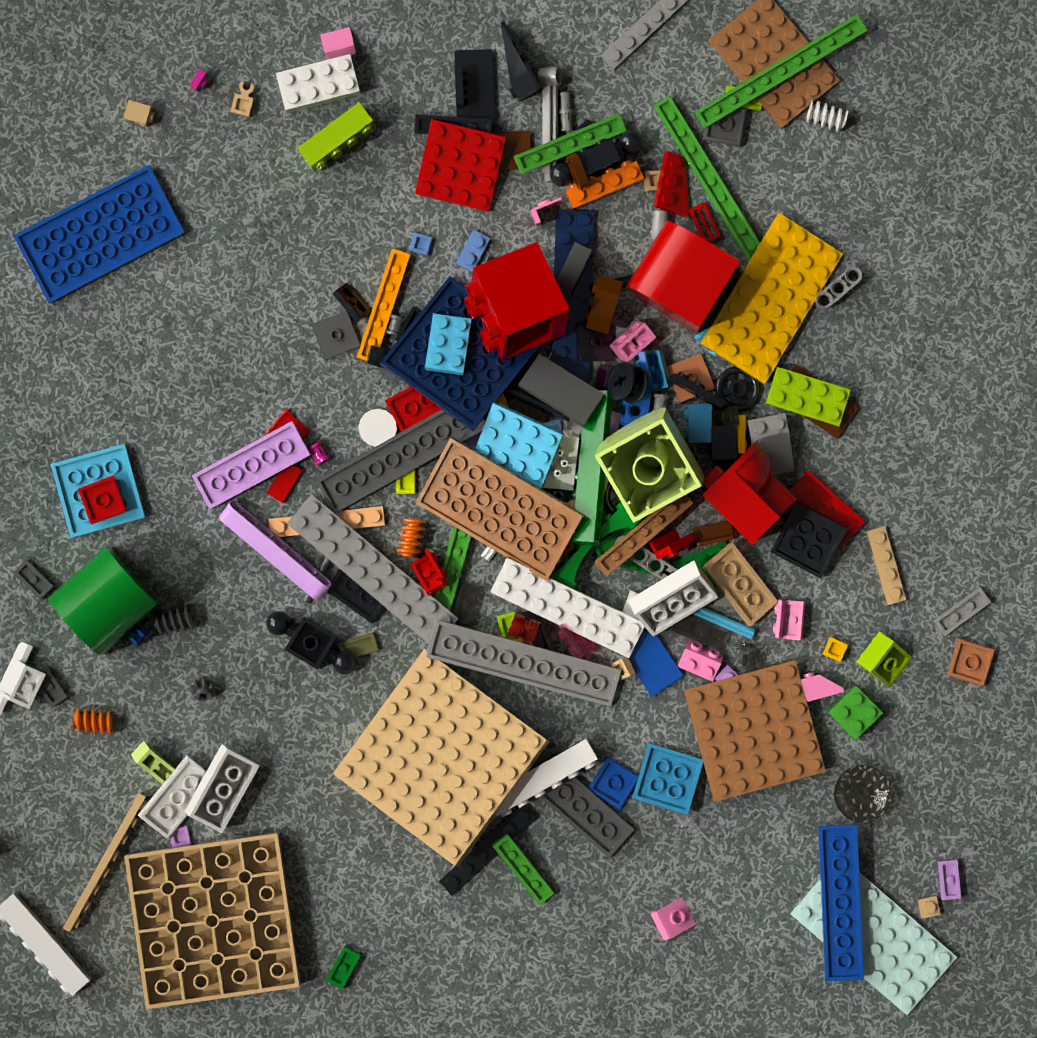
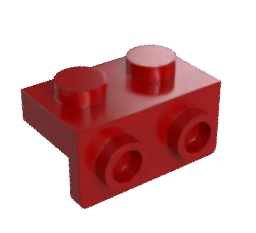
M673 529L649 544L659 560L665 556L671 558L679 554L678 549L683 551L691 547L689 543L696 538L693 533L680 538L676 530Z
M427 548L425 549L427 555L412 562L410 565L426 594L430 596L448 585L445 580L448 576L443 567L439 568L437 566V563L440 561L434 552L431 554Z

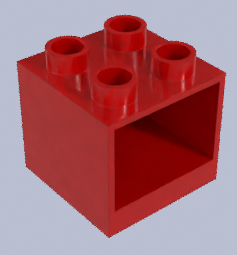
M538 242L473 267L472 281L466 284L468 296L464 298L471 318L481 317L484 330L480 331V336L488 353L497 350L501 361L565 335L570 309Z

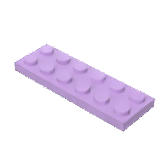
M291 421L195 473L192 477L209 509H212L311 454L294 422Z

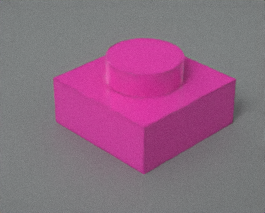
M201 69L198 70L190 83L192 89L198 92L200 88L203 89L208 82L206 72Z

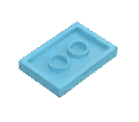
M433 314L425 370L463 375L471 319Z

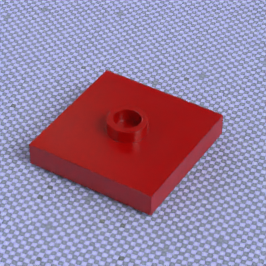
M114 475L78 488L91 525L128 512Z

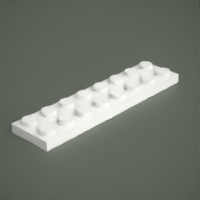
M508 557L490 591L507 601L627 658L630 657L644 629V625L639 619L553 578L545 581L530 572L529 568Z

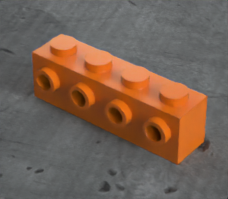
M628 160L622 163L621 167L616 170L612 167L603 171L604 175L597 177L593 175L588 177L589 186L581 190L577 188L575 183L568 186L566 196L572 210L642 182L644 177L637 161L632 162Z

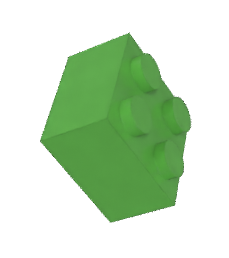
M853 685L827 711L854 740L883 714L856 685Z

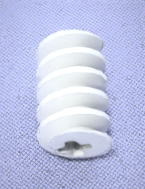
M812 99L806 119L807 123L814 119V125L821 121L822 128L828 124V130L836 126V132L838 133L844 127L849 111L847 110L842 114V108H839L835 112V106H831L828 110L827 103L820 107V101L813 105Z

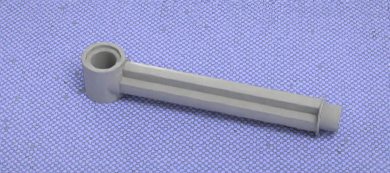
M560 67L540 68L538 71V82L542 87V144L558 138V87L562 84V71ZM558 159L542 165L541 173L544 174V181L552 182L550 170L558 163Z

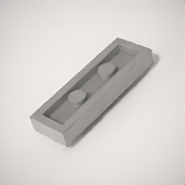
M978 587L934 619L933 622L943 636H946L990 604L991 601L981 587Z

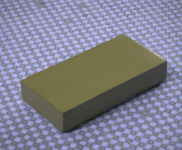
M374 632L337 643L339 651H350L356 658L379 651Z

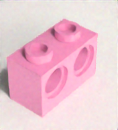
M636 321L609 346L620 360L629 362L638 352L652 342L656 336L646 323Z

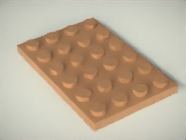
M757 0L708 40L710 45L742 83L809 43L774 0ZM821 59L755 99L761 103L762 108L776 125L782 129L809 107L812 99L814 103L840 80Z

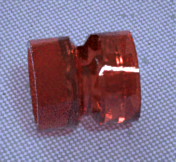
M515 612L507 636L515 639L520 637L523 642L532 645L541 622L532 618L526 620V616Z

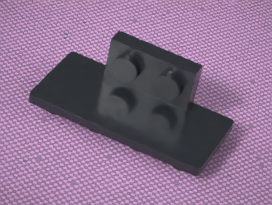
M492 49L456 50L454 57L457 116L492 118V126H494Z

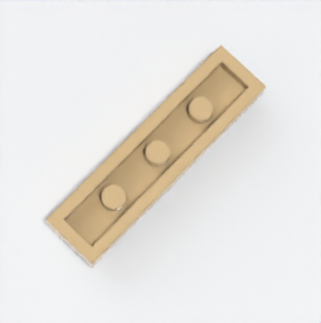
M886 527L866 531L887 605L906 600Z

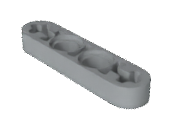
M624 536L618 537V538L616 539V541H615V544H616L619 540H621ZM644 547L640 549L645 553L643 560H636L634 555L629 558L660 580L667 577L664 573L662 577L659 575L663 571L664 565L668 567L665 571L669 573L677 571L676 568L664 560H658L655 554ZM653 560H657L661 564V568L658 571H653L650 568V563Z

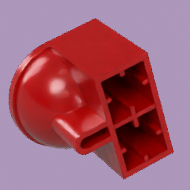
M758 439L725 471L716 465L704 477L702 483L707 488L702 495L752 545L797 499L772 474L769 456Z

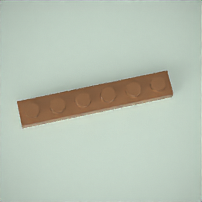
M684 495L654 511L594 562L595 565L608 577L691 507L693 502L687 495Z

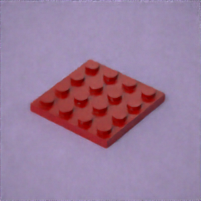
M431 119L414 194L489 212L506 136Z

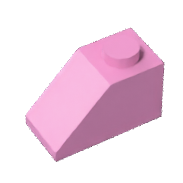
M814 672L803 674L801 679L807 702L844 692L841 686L819 674L815 675Z

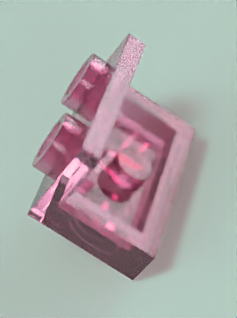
M564 623L556 627L559 638L566 642L568 651L573 657L581 658L597 647L594 641L568 630Z

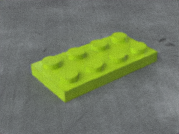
M777 367L766 404L839 427L851 390Z

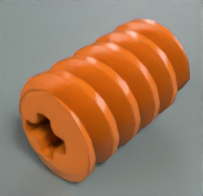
M414 518L403 519L407 526L401 527V530L406 533L400 534L399 537L404 539V541L398 542V545L403 548L397 549L396 552L402 556L419 559L415 554L421 553V550L417 549L416 546H422L418 539L424 538V535L419 532L425 531L426 528L421 526V524L427 523V521Z
M77 708L74 714L73 732L77 727L80 733L85 728L86 733H89L92 729L93 733L97 734L100 729L102 735L107 730L108 734L112 735L114 716H111L110 711L104 716L102 710L96 715L95 709L92 710L91 714H88L86 708L83 714H81L80 708Z

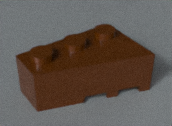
M600 275L599 282H594L591 293L595 294V296H590L588 306L591 309L587 308L584 318L588 320L586 328L608 334L622 281Z

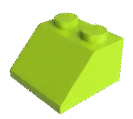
M878 632L856 662L890 688L912 657L893 640Z

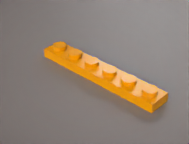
M396 249L391 250L359 348L358 359L367 361L370 345L381 347L410 259V254Z

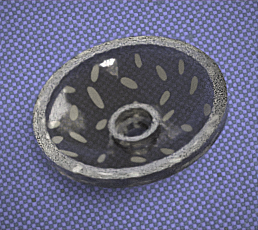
M869 765L850 767L839 776L835 783V804L841 814L851 821L868 823L877 820L887 811L891 803L892 790L887 777L875 767ZM861 789L865 791L863 797L858 796V791Z

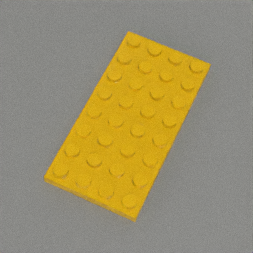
M778 213L700 344L762 384H765L843 253L781 213Z

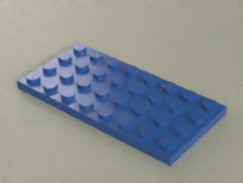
M150 165L13 236L46 300L50 304L185 234L154 172Z

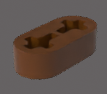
M577 153L567 156V164L577 188L581 190L588 187L589 182Z

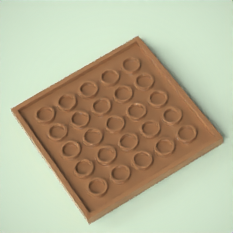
M796 660L684 690L714 802L826 772Z

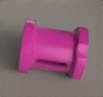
M321 441L308 448L315 460V466L330 458L322 448Z

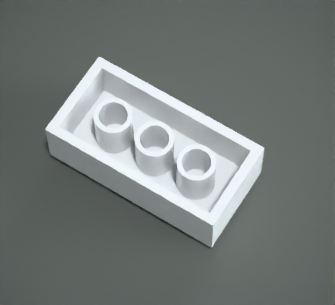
M350 54L276 73L286 113L360 95Z
M692 561L629 599L634 615L654 637L717 599L718 595L711 580L699 565Z
M222 744L184 812L189 817L223 833L260 765Z

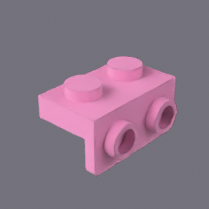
M778 600V603L775 605L777 621L773 626L775 638L802 640L806 602Z
M688 640L677 667L713 682L724 655L718 650L705 647L697 641Z

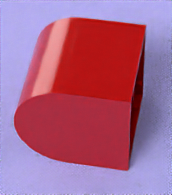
M665 221L625 288L648 306L697 335L740 261L686 228L673 222Z

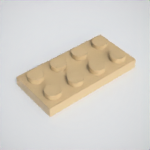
M733 543L725 546L702 567L747 626H752L778 603V600Z

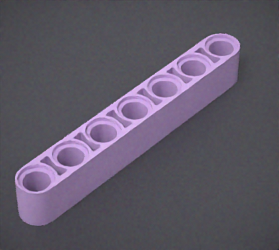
M235 501L228 503L219 516L220 520L315 600H321L332 585L330 580Z

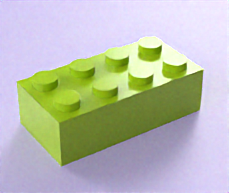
M359 102L300 145L298 151L313 171L316 169L320 171L327 166L326 162L329 159L333 158L335 160L341 156L344 148L347 146L351 148L357 144V139L360 136L366 137L373 132L374 122Z

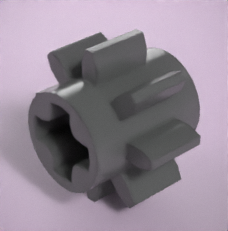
M205 677L197 678L194 680V685H190L193 698H197L199 701H206L211 698V693H215L212 680L208 681Z

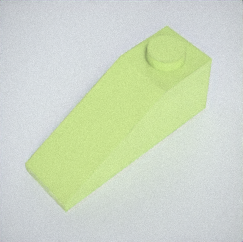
M145 741L131 754L135 762L161 784L176 769Z

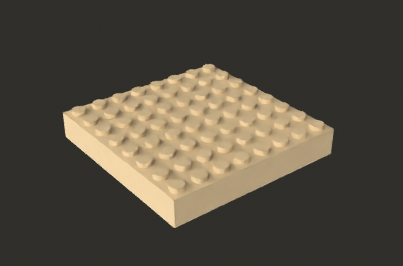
M424 649L333 774L451 864L459 866L550 741L442 661L426 657L427 650Z
M279 832L124 855L146 1009L300 987L301 981Z

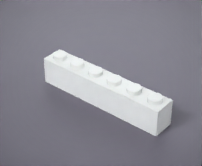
M583 740L527 772L496 816L501 814L503 818L512 813V807L518 805L520 808L529 803L528 798L532 796L538 798L545 794L544 789L549 786L554 789L563 784L561 780L568 776L571 779L577 776L579 769L585 767L587 770L596 765L595 760L598 758L588 740Z
M16 892L0 905V919L3 922L7 921L11 926L9 928L16 937L20 936L22 938L24 947L36 954L35 959L37 962L49 969L48 974L54 980L58 979L62 984L60 986L67 995L70 993L73 996L92 979Z

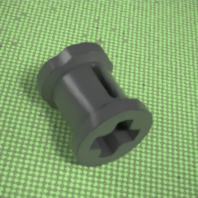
M391 315V322L385 333L397 337L406 319Z

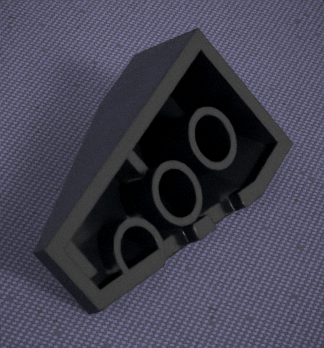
M503 21L501 22V31L511 86L509 91L513 99L517 98L520 102L539 92L540 85L528 63H524L523 54L515 46L516 42Z

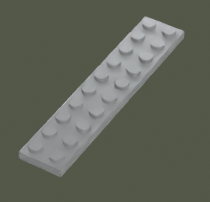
M312 494L288 521L287 524L428 644L436 619L452 624L458 620L453 613L433 596H428L420 585Z
M438 619L435 621L426 657L610 707L621 673L619 668Z

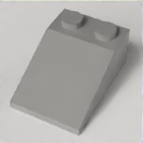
M786 414L748 420L747 429L750 444L752 445L757 439L762 443L761 446L768 454L771 462L772 474L795 471Z

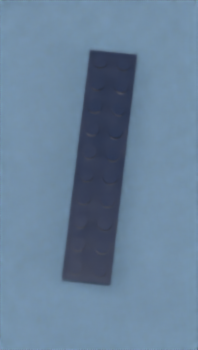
M556 210L554 278L556 281L575 242L593 251L594 211ZM593 252L567 304L570 310L565 335L552 340L551 357L552 362L589 384L590 362H577L575 323L588 322L584 318L587 308L591 309L588 303L592 292L589 284H592Z

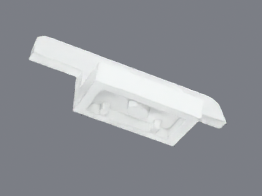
M23 642L18 645L0 683V715L8 700L30 709L46 675L25 664L33 648L31 645Z

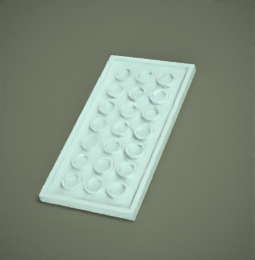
M859 872L864 979L903 1013L908 1015L957 957ZM819 879L790 914L823 942L821 886Z

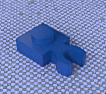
M137 627L130 635L129 642L134 646H138L148 635L149 631L145 627L141 629Z

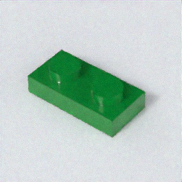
M344 946L326 981L343 989L361 955Z

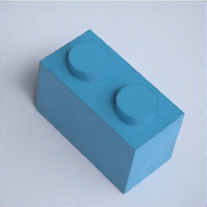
M688 404V409H684V420H688V428H684V440H688V444L712 443L711 404Z

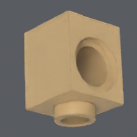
M129 100L123 118L125 121L135 124L140 123L139 125L147 127L148 123L153 122L155 112H152L153 108L151 106Z

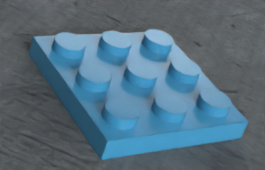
M648 743L632 799L687 816L703 760Z

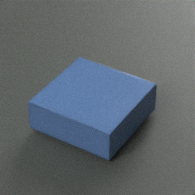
M415 232L409 251L428 256L433 237Z

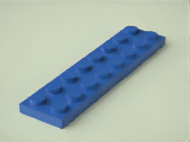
M857 824L818 826L825 981L864 980Z

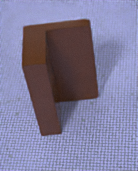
M729 521L692 528L696 538V547L735 539Z

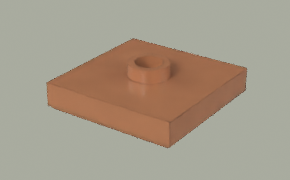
M701 353L667 367L669 379L672 374L681 372L689 377L688 380L692 383L699 382L704 385L706 391L715 389ZM671 382L679 403L696 397Z
M958 638L947 675L984 687L995 650Z

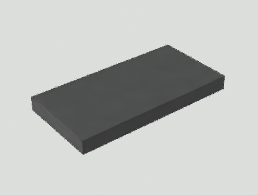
M541 354L537 356L518 384L520 388L581 426L585 425L604 397L602 392Z

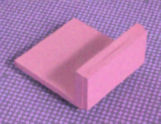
M350 27L320 35L326 60L348 54H356Z
M561 197L555 200L552 198L547 199L531 210V216L536 227L541 225L537 213L562 202Z
M682 897L650 913L663 940L671 939L696 925Z

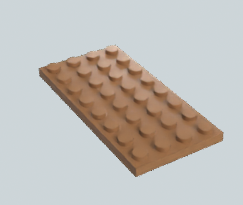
M454 437L449 439L416 501V504L503 556L529 568L530 572L545 581H548L584 517L583 513Z

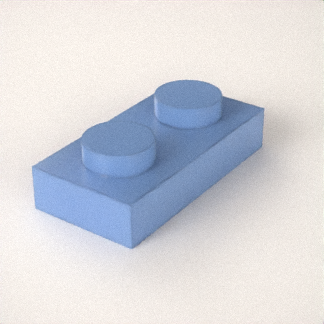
M473 230L456 264L473 272V267L477 266L490 238Z

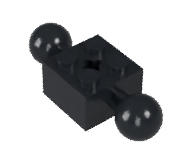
M629 130L621 135L619 142L613 144L611 139L606 141L604 138L597 141L595 146L590 149L587 146L578 150L577 155L588 178L618 166L621 161L619 154L623 152L628 155L637 154L643 148L644 141L639 132ZM565 162L555 164L550 170V179L556 186L565 187L573 181L569 166Z
M275 611L268 616L266 627L271 634L276 636L286 634L291 637L284 649L285 651L316 669L320 668L326 658L332 662L334 670L339 674L347 675L355 670L357 660L352 652L347 650L337 652L332 649L338 637L336 634L307 617H303L299 626L295 627L291 624L289 616L282 611ZM314 638L316 646L309 648L307 639L311 640Z

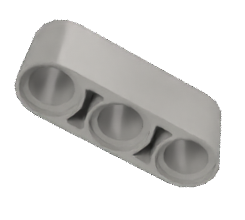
M857 267L848 268L816 296L815 306L819 310H826L860 282L862 279L861 270ZM853 271L857 274L858 278L856 281L849 280V272ZM835 284L842 285L843 292L839 294L834 292L833 286ZM819 297H827L828 305L822 306L819 303Z

